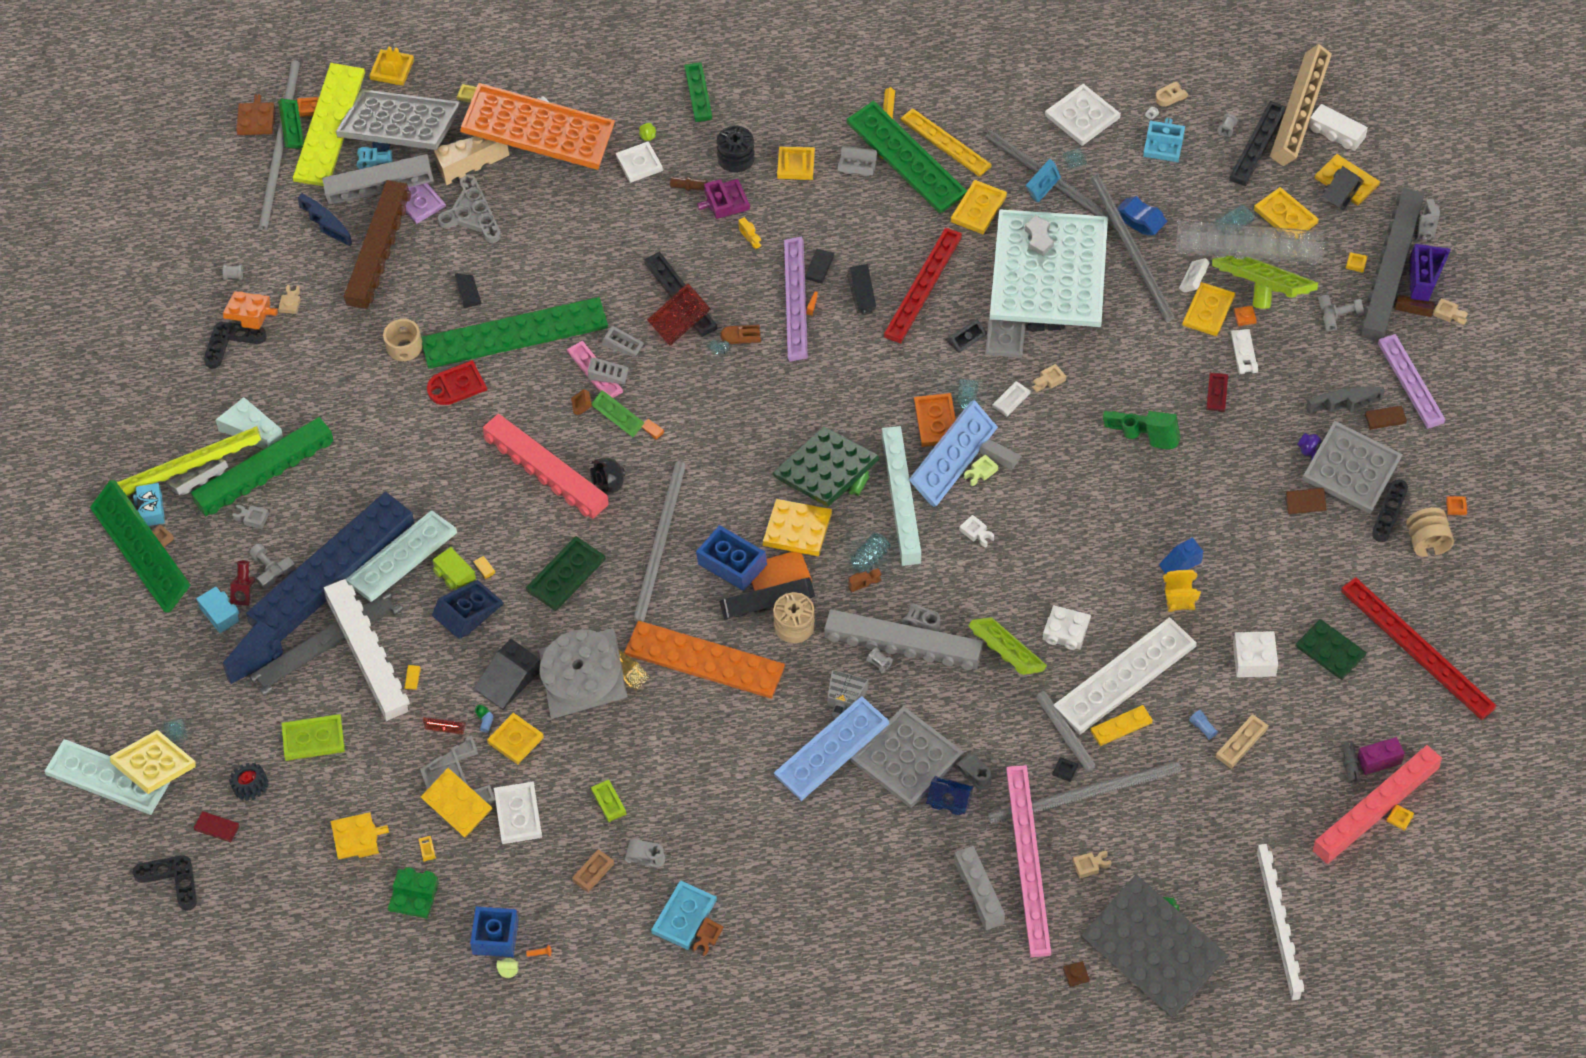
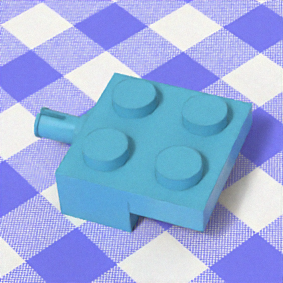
M1168 118L1165 119V123L1150 121L1143 157L1179 162L1185 126L1172 124L1173 120L1171 118L1169 123Z

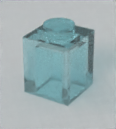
M960 379L957 407L965 409L970 401L975 400L977 402L979 381Z

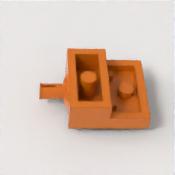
M234 291L223 311V319L241 321V326L245 328L260 329L266 316H277L278 309L270 308L269 296Z

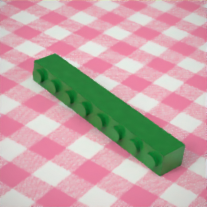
M320 417L316 418L192 491L193 502L205 517L209 514L217 513L221 507L231 505L235 499L242 495H248L258 485L263 486L270 478L280 476L285 469L295 467L302 459L312 457L319 449L330 446L334 441L332 431Z

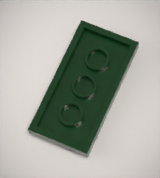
M575 536L526 586V591L554 611H557L606 560L605 555Z

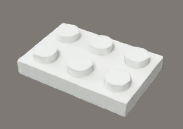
M534 781L494 788L502 844L542 838Z

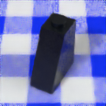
M868 264L852 266L849 268L847 278L856 312H861L862 315L873 313L872 310L876 308V302Z

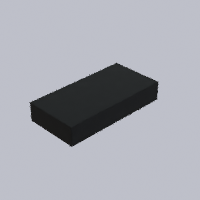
M816 249L805 274V279L822 284L833 260L834 253Z

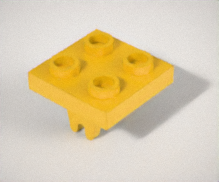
M390 46L387 50L380 49L370 73V80L404 86L414 62V56L400 53L398 48L392 50Z
M779 147L777 179L813 180L815 148Z

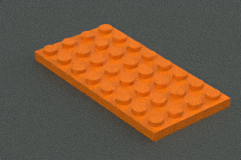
M478 83L460 132L599 170L615 120Z

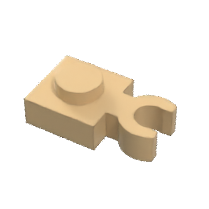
M287 285V295L281 296L279 313L297 314L301 300L300 296H298L300 294V287L297 286L295 291H290V285Z
M1107 851L1100 852L1096 857L1093 856L1092 852L1074 857L1073 864L1079 879L1098 874L1099 867L1103 869L1109 868L1111 860H1102L1107 857Z

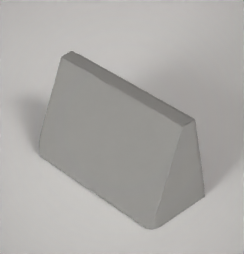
M990 439L980 446V454H986L991 460L1010 470L1015 467L1022 457Z

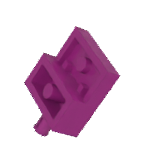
M721 179L705 183L704 193L707 201L697 203L698 210L710 208L716 219L750 210V204L739 179L722 183Z

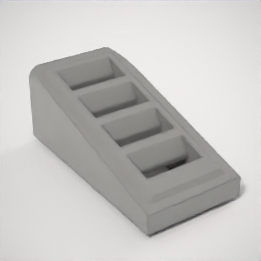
M611 326L601 345L636 357L644 343ZM627 341L630 342L627 347L624 346ZM636 344L638 345L637 348L635 347L634 351L631 350L632 345Z
M591 358L588 368V379L625 384L629 367L598 358ZM618 372H621L620 377H617Z

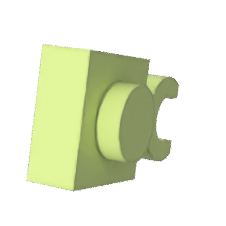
M985 454L971 465L972 470L964 473V479L973 477L970 485L974 486L978 483L979 478L985 481L997 472L998 465Z

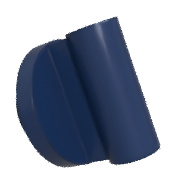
M372 142L373 148H377L378 152H387L391 146L388 143Z

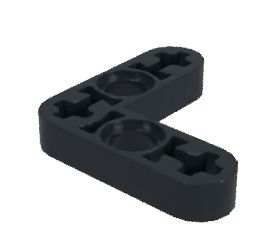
M217 323L213 328L204 356L205 365L210 369H215L221 365L229 340L252 344L263 343L267 339L265 329L263 327H260V329L245 328L237 323ZM225 328V330L222 332V337H220L219 331ZM238 331L245 332L243 336L235 335ZM216 343L223 344L222 347L218 349L213 348V345ZM213 353H215V358H216V360H213V362H210V360L213 359V356H214Z
M180 855L137 864L133 868V876L140 883L175 877L177 901L180 908L189 911L196 906L197 897L193 866L188 856ZM181 862H185V864H186V865H185V872H186V873H182V870H181V867H180ZM160 866L168 867L165 873L157 872ZM151 867H153L154 875L151 874ZM142 869L145 871L144 876L139 874ZM188 879L191 881L187 887L180 886L182 880ZM187 892H188V896H189V899H190L189 904H185V902H184V901H185V894H184V893H187Z

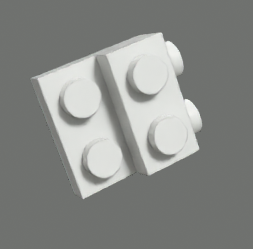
M1053 605L1043 632V640L1050 645L1060 644L1070 650H1081L1091 615Z

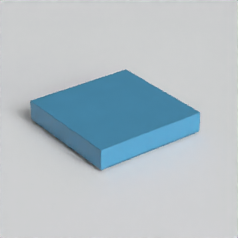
M1049 159L1026 185L1032 199L1036 202H1040L1061 178L1054 161Z

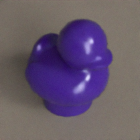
M1304 433L1297 446L1301 448L1304 456L1311 455L1313 459L1317 452L1315 449L1318 444L1322 443V440L1316 434L1308 435Z

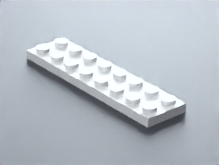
M1169 617L1053 706L1059 711L1065 721L1081 735L1196 647L1197 643Z

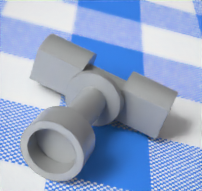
M1329 295L1318 297L1321 312H1324L1323 320L1326 331L1337 330L1335 319H1338L1340 314L1356 311V314L1364 313L1361 298L1353 300L1354 304L1336 308L1335 304L1331 305Z
M256 544L249 553L254 560L259 559L265 565V572L257 577L258 583L264 590L276 583L274 579L281 574L286 576L296 569L294 562L289 557H286L279 563L276 561L271 562L265 555L267 550L264 546Z

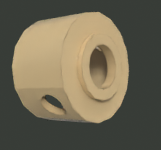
M409 319L394 320L384 329L383 337L387 352L391 358L397 361H409L417 357L422 351L421 334L418 325L414 321ZM402 326H404V327H407L408 329H403V330H402V329H399V328L402 327ZM402 341L410 342L408 345L398 346Z

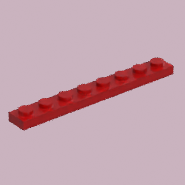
M945 227L884 332V338L902 343L960 242L962 233Z

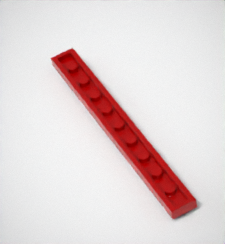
M1355 577L1342 587L1341 592L1480 720H1483L1496 709L1497 705L1359 579Z

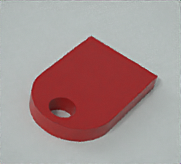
M473 360L434 375L427 384L429 398L439 405H450L487 391V387ZM435 389L442 390V392L438 395L432 393V391Z

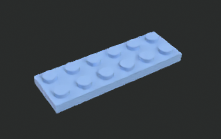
M975 400L970 401L909 479L933 507L939 504L978 454L980 446L988 441L998 428Z
M861 696L777 769L774 775L802 801L887 727L889 720Z

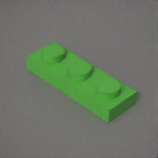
M603 390L591 404L632 437L637 434L644 424L641 419Z

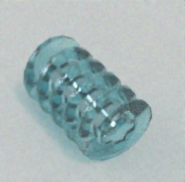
M872 533L870 538L851 556L854 568L860 573L865 571L869 573L868 570H872L874 568L873 565H876L878 560H881L883 555L888 553L887 548H890L891 545L883 535Z

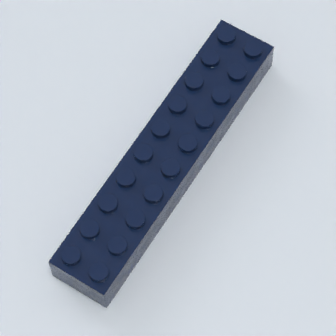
M385 491L247 611L246 615L249 624L254 627L258 621L263 622L278 631L281 642L327 601L324 587L349 577L414 525L413 513Z

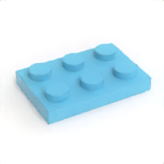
M680 880L651 930L652 934L688 950L705 917H708L716 903L717 897Z

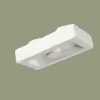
M1206 258L1191 262L1179 287L1182 292L1198 289L1209 266V261Z

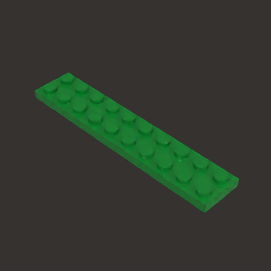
M596 297L427 335L421 338L428 369L608 329V323L601 299Z

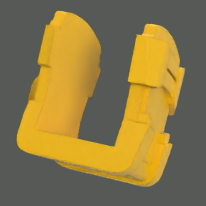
M1194 570L1170 571L1163 575L1164 582H1166L1165 595L1168 612L1188 609L1195 610V601L1199 599L1201 591L1192 589V582L1197 577V573Z

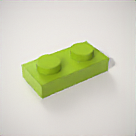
M609 779L591 787V792L608 823L627 815Z

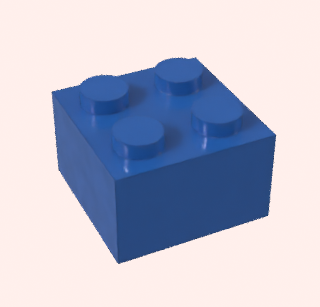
M476 907L470 942L473 955L514 957L519 923L517 909Z

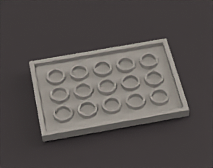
M362 89L352 108L349 109L336 130L337 137L437 150L460 111L461 102Z

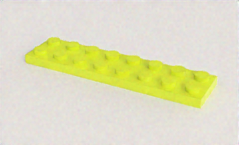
M330 63L294 172V182L324 186L322 178L333 174L344 140L342 137H337L336 130L349 109L352 108L359 94L365 75L364 68Z

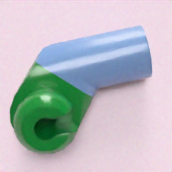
M482 704L477 705L475 713L482 721L479 730L489 733L493 714L486 706Z

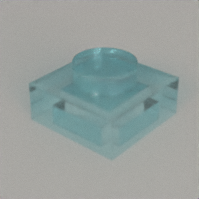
M184 719L164 723L166 737L171 742L187 738Z

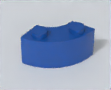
M1137 196L1126 198L1117 207L1124 221L1123 223L1144 235H1155L1168 222L1158 207L1146 205Z

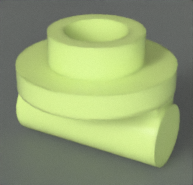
M505 958L501 961L497 960L499 974L504 978L514 977L519 969L518 961L512 958Z

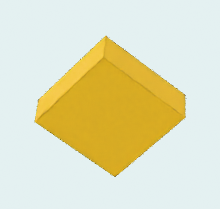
M1350 252L1346 269L1364 273L1368 256Z
M1396 804L1386 822L1405 831L1414 813Z

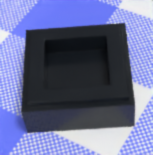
M1060 757L1052 775L1071 782L1078 768V763Z

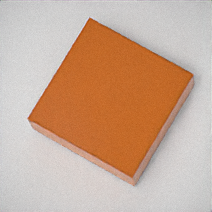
M1446 497L1447 515H1467L1466 497Z

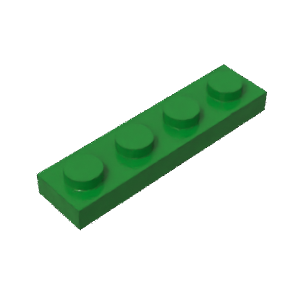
M702 62L685 64V73L695 122L713 120Z

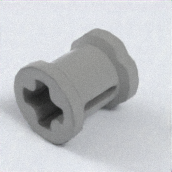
M1228 113L1223 115V122L1219 125L1217 131L1220 135L1231 137L1233 127L1237 125L1238 119L1236 116Z
M224 264L223 280L228 278L242 280L243 264H239V266Z
M876 647L869 653L866 661L869 664H874L881 673H884L891 666L893 659L883 655Z

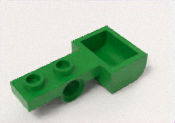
M1104 411L1103 414L1104 426L1123 430L1124 436L1128 439H1135L1140 433H1147L1152 447L1174 449L1179 444L1181 435L1176 414L1148 411L1147 416L1116 411Z

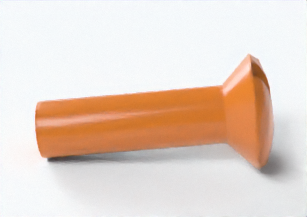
M549 944L546 948L526 951L527 957L543 954L551 956L552 953Z

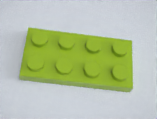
M992 617L975 619L968 625L973 630L974 635L985 640L987 646L1001 654V658L1006 662H1010L1018 673L1022 675L1044 671L1047 667L1042 660Z

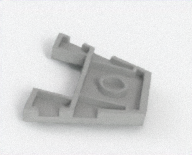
M472 736L466 738V741L461 745L451 748L452 751L443 757H438L420 769L426 789L447 768L466 783L459 760L478 754ZM490 785L474 790L488 804H496Z

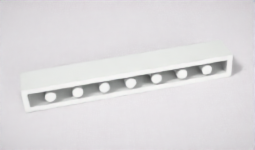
M346 579L324 587L325 598L385 720L388 721L407 713V705L410 704L406 693L402 694L400 690L402 689L401 683L398 678H394L392 674L394 669L391 663H387L385 660L386 653L382 646L379 647L377 644L379 640L376 632H371L369 628L371 623L368 616H364L362 613L363 607L360 600L356 601L354 597L356 594L353 586L348 585Z

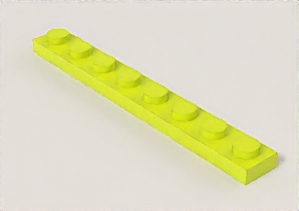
M257 426L117 483L126 496H129L136 491L137 486L166 481L171 476L184 474L191 468L201 467L206 462L221 459L228 453H236L248 445L253 446L261 441L260 431Z

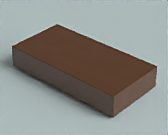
M1402 406L1365 411V417L1370 430L1407 423Z

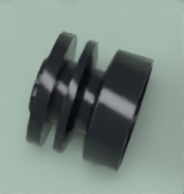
M735 125L721 130L716 140L719 165L724 170L734 173L749 169L754 163L755 158L752 133L747 128Z

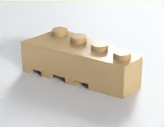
M474 136L452 144L442 145L437 150H434L438 169L446 185H448L456 177L460 179L471 170L476 172L486 163L490 165L509 156L508 145Z

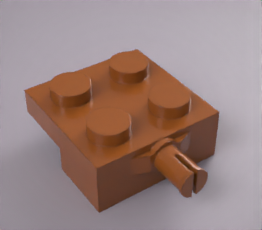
M255 94L253 103H239L237 135L273 134L276 113L274 102L261 103L262 96L258 94L257 97V94Z

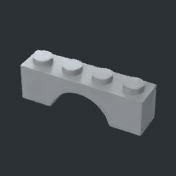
M974 846L954 852V864L961 879L966 882L971 891L977 914L985 931L1003 925L1005 913Z

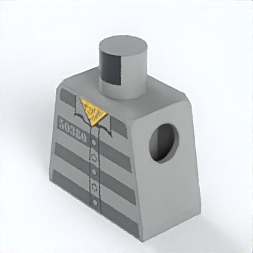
M832 670L828 691V706L833 707V717L837 718L861 696L864 698L868 691V679Z

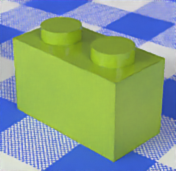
M452 547L433 559L434 573L438 578L443 577L445 579V584L450 590H457L476 580L475 571Z

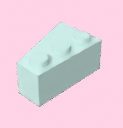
M244 397L216 419L219 432L231 436L257 426L261 434V441L254 446L262 449L283 438L281 428Z

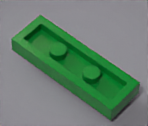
M281 98L278 104L285 147L301 149L303 148L304 140L297 100Z

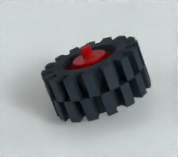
M246 763L245 767L240 765L239 770L236 768L234 770L235 774L231 773L229 782L234 794L240 800L245 799V801H249L250 797L254 800L256 795L258 797L262 796L260 792L265 793V788H268V778L259 764L252 763L250 766L249 763Z

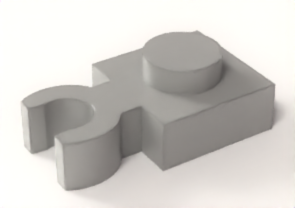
M236 505V510L241 513L232 514L235 521L243 520L244 525L262 529L269 512L267 509L251 505L248 510L242 505Z

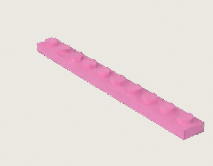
M1027 765L1007 767L1006 773L1030 957L1051 956Z

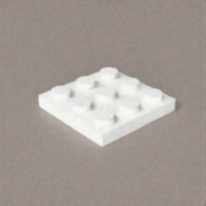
M1085 84L1080 85L1045 111V116L1081 146L1120 119L1121 114Z

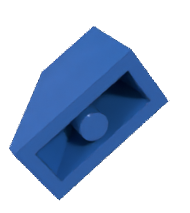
M1192 537L1176 545L1161 561L1159 566L1165 574L1170 571L1188 570L1202 563L1203 550Z

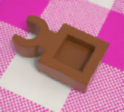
M879 568L869 573L866 571L855 573L848 578V587L851 593L863 589L871 583L882 581L880 578L882 574Z
M705 917L696 934L700 941L693 945L692 951L701 946L704 949L702 956H705L709 951L708 944L715 945L724 927Z

